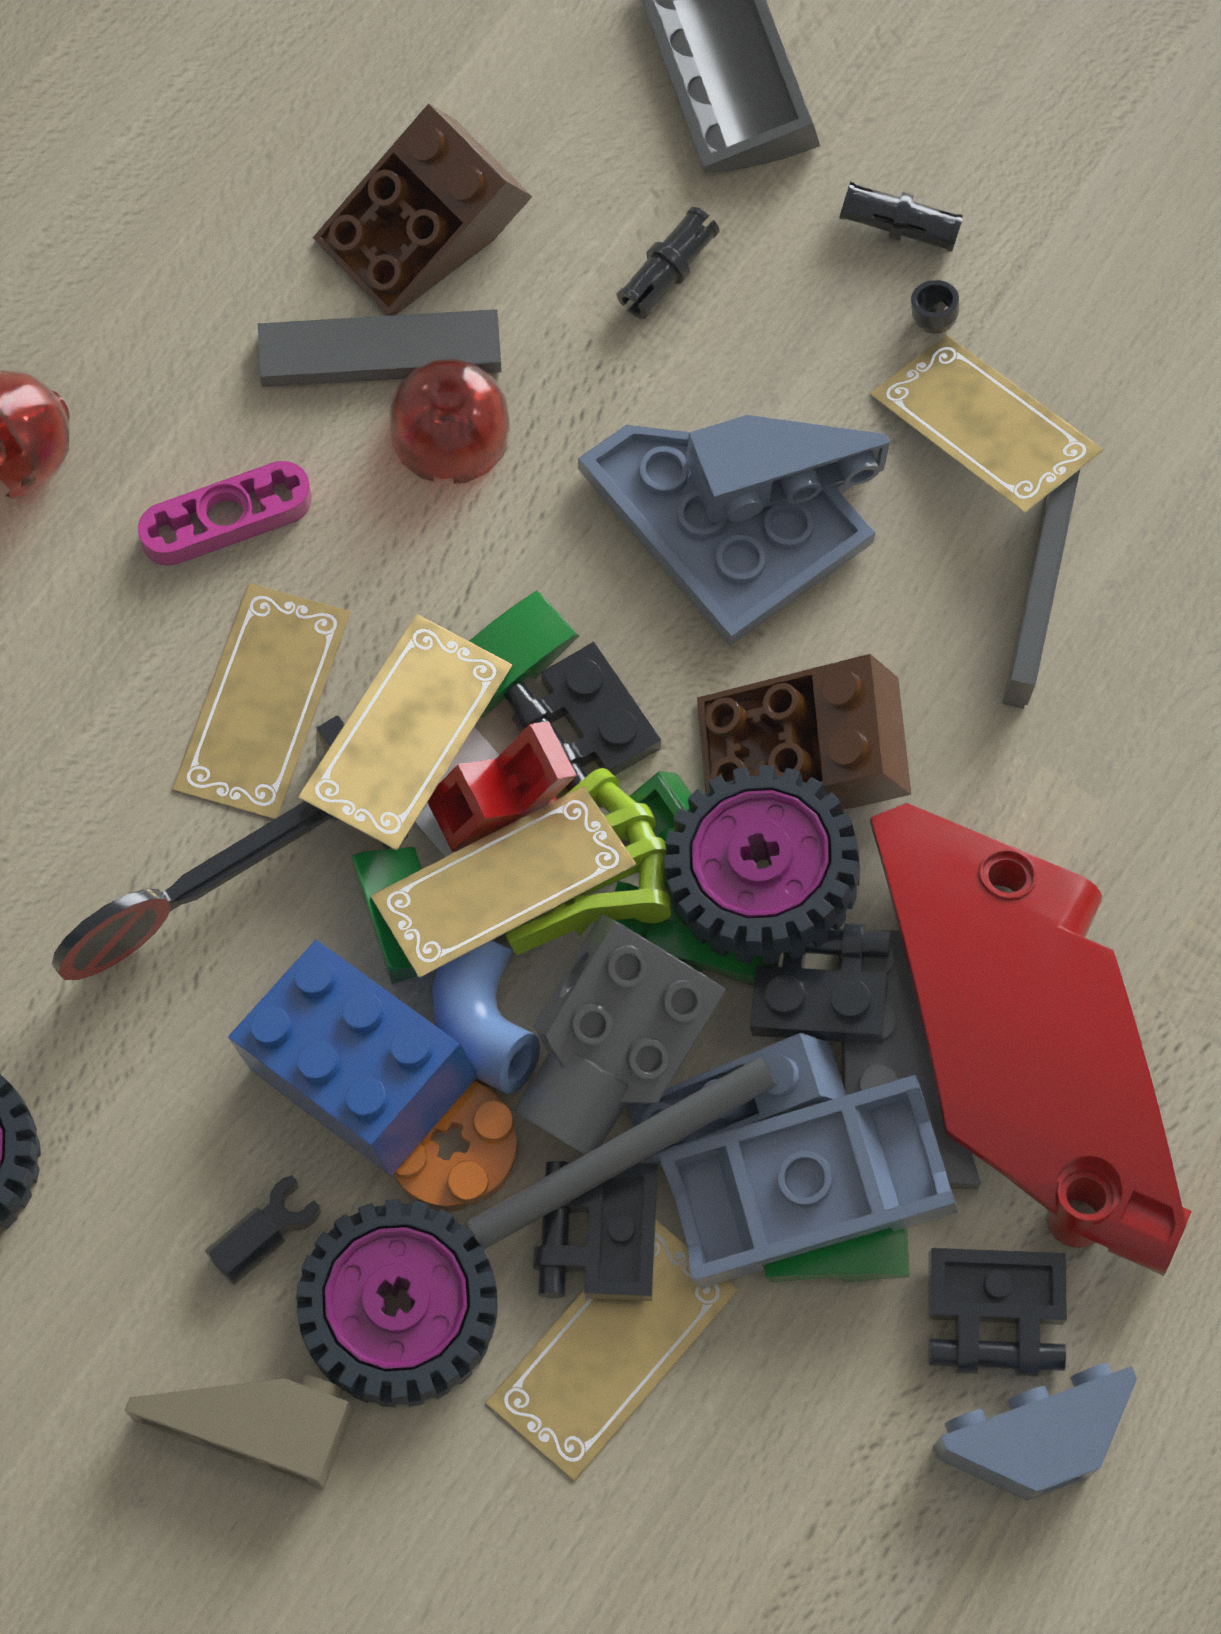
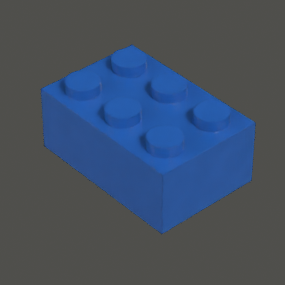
M316 939L228 1036L252 1072L389 1176L394 1174L477 1078L459 1042Z

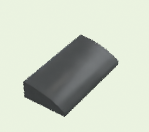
M642 0L705 173L758 166L788 158L820 146L812 118L766 0Z

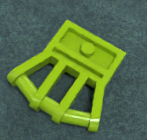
M599 768L590 773L567 794L583 786L586 788L598 808L603 807L610 813L605 815V818L619 839L630 841L631 845L625 848L637 865L506 932L508 941L516 956L575 930L578 935H582L591 923L597 922L601 914L613 920L635 918L646 923L663 922L671 915V897L665 892L664 855H667L665 841L662 838L656 837L653 832L656 822L651 809L646 804L636 803L619 788V780L605 768ZM637 872L640 873L639 890L587 895Z

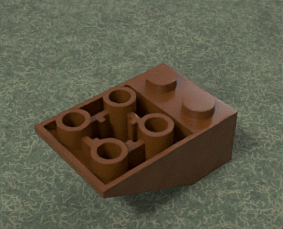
M428 103L312 238L388 316L398 314L493 242L533 196L456 119Z
M871 654L697 697L705 794L709 792L708 781L719 775L727 783L734 780L733 770L747 767L749 776L759 775V766L767 765L774 766L777 776H783L786 768L799 771L805 783L811 777L823 784L826 795L833 792L841 802L843 809L861 807L911 795L899 679Z

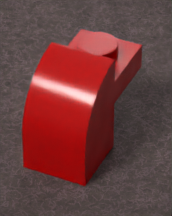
M549 721L529 724L497 758L457 764L437 785L427 803L451 851L455 852L557 800L556 795L577 775Z

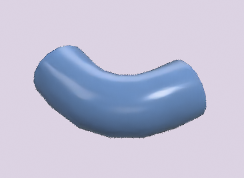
M491 940L437 968L432 985L434 1025L460 1043L478 1080L505 1094H513L525 1085L535 1070L539 1059L540 1043L539 1038L534 1033L502 1017L497 1007L496 993L498 985L513 950Z

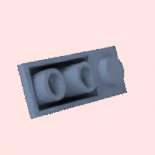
M745 415L689 432L686 461L711 524L726 519L732 522H740L756 516L764 507L784 501L791 504L802 503L814 498L825 488L842 483L848 486H856L870 481L880 471L884 470L890 441L887 434Z
M799 1033L668 1087L658 1103L632 1102L627 1105L635 1127L760 1056L762 1057L777 1086L663 1149L666 1150L846 1096L847 1094L830 1042ZM658 1152L644 1160L645 1163L661 1164Z

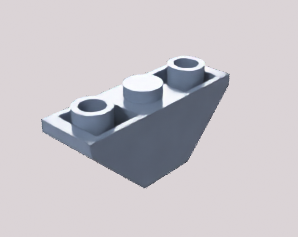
M1108 1363L1099 1364L1071 1376L1070 1379L1074 1387L1049 1396L1046 1386H1040L1010 1398L1007 1401L1011 1410L986 1419L983 1409L974 1410L944 1423L948 1434L942 1435L933 1445L937 1458L1026 1501L1089 1478L1102 1466L1137 1380L1134 1370L1130 1366L1112 1373Z

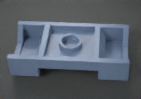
M916 1075L658 1152L661 1165L676 1201L688 1245L689 1268L692 1279L700 1288L765 1270L764 1265L883 1229L891 1227L893 1231H897L958 1213Z

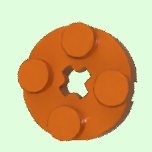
M473 1081L394 1172L393 1175L396 1178V1182L413 1201L427 1203L430 1209L438 1211L440 1209L445 1212L466 1209L465 1206L476 1204L484 1198L486 1200L504 1186L515 1164L517 1139L511 1111L491 1089ZM450 1128L459 1129L462 1131V1140L470 1144L469 1149L466 1153L455 1151L451 1155L450 1160L442 1159L439 1157L440 1145L433 1141L434 1137L438 1133L447 1134Z

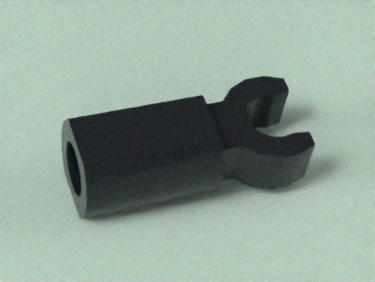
M292 1175L282 1178L274 1185L270 1193V1202L265 1208L260 1210L258 1207H255L205 1250L210 1260L233 1286L285 1242L283 1238L285 1233L289 1230L308 1228L317 1221L321 1209L315 1201L309 1203L300 1212H291L285 1208V1200L299 1187L297 1180Z

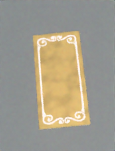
M947 334L870 393L871 396L1024 513L1104 450Z
M248 583L172 790L276 819L282 808L351 611Z
M416 614L298 797L398 850L509 672L512 664Z
M583 786L371 895V898L420 978L637 864Z
M656 1220L652 1301L585 1298L583 1290L485 1403L575 1481L739 1289L729 1281L700 1288L692 1279L689 1268L688 1246Z

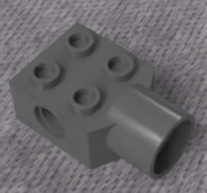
M601 914L533 1025L549 1054L516 1106L515 1111L584 1154L596 1149L603 1144L628 1102H659L726 991V988L619 922Z

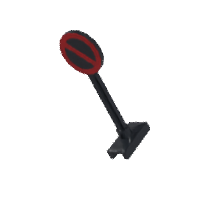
M338 715L316 727V755L321 761L345 725ZM306 801L302 802L186 872L166 890L160 891L159 889L145 888L126 894L104 905L84 919L63 939L54 952L52 959L53 967L64 980H80L112 967L146 943L159 930L173 909L198 900L327 820L331 819L335 822L339 819ZM382 843L385 849L391 848L390 846Z

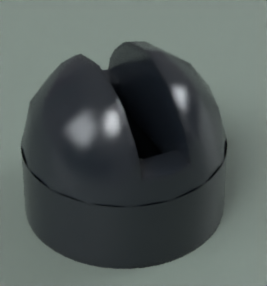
M941 280L927 281L916 287L911 295V311L916 324L923 328L925 332L932 334L949 330L956 323L959 315V294L956 288L950 283Z

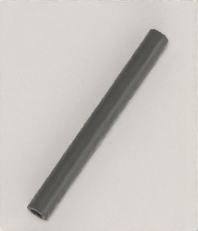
M761 1056L469 1219L468 1224L471 1232L483 1249L492 1246L777 1086L771 1072Z

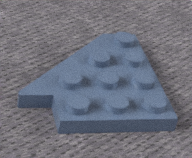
M625 425L579 457L578 470L729 646L736 643L874 542L876 532L842 495L852 487L845 483L822 489L814 498L802 503L791 504L784 501L764 507L756 516L744 521L732 522L726 519L711 524L686 461L689 432Z

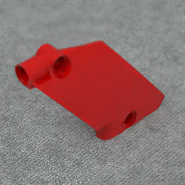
M904 803L870 818V825L887 881L917 998L945 1134L1004 1175L1048 1210L1046 1218L1048 1228L1055 1239L1064 1245L1083 1248L1097 1243L1108 1248V1252L1164 1276L1192 1211L1182 1207L1153 1082L1114 950L1085 938L1102 902L1100 890L1089 879L909 803ZM993 886L1007 887L1013 892H1001ZM1068 1201H1084L1092 1207L1095 1214L1079 1213L1071 1207Z

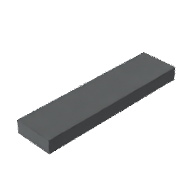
M497 309L258 323L259 370L262 387L502 372Z
M1080 469L1050 492L1045 499L1002 703L1005 705L1024 709V706L1028 705L1036 685Z

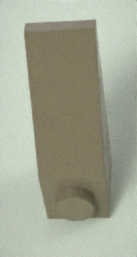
M305 1375L302 1384L282 1378L135 1396L129 1398L124 1410L135 1422L322 1490L325 1488L353 1414L349 1401L340 1398L343 1391L341 1387L311 1375Z

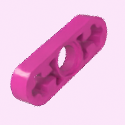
M276 461L155 504L142 514L138 523V534L146 556L153 562L172 566L296 522L306 515L311 506L312 495L309 479L306 472L297 464L288 461ZM284 483L288 490H292L293 499L282 502L280 497L275 495L274 486ZM248 493H256L257 502H260V513L254 514ZM221 501H233L243 509L239 520L228 526L214 524L208 518L210 509ZM196 512L203 532L199 535L195 534L194 526L191 524L189 517L190 514ZM167 524H170L171 529L176 532L177 539L169 544H165L164 539L160 537L158 529Z

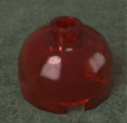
M458 359L434 360L413 370L399 384L389 413L392 446L405 467L425 480L434 482L433 477H437L440 479L453 478V484L470 482L487 474L504 456L507 447L510 420L506 397L495 378L478 365Z
M10 370L0 371V480L7 488L11 489L5 496L16 498L43 485L59 471L69 453L70 427L68 422L70 415L65 401L57 392L51 390L40 380L29 374Z

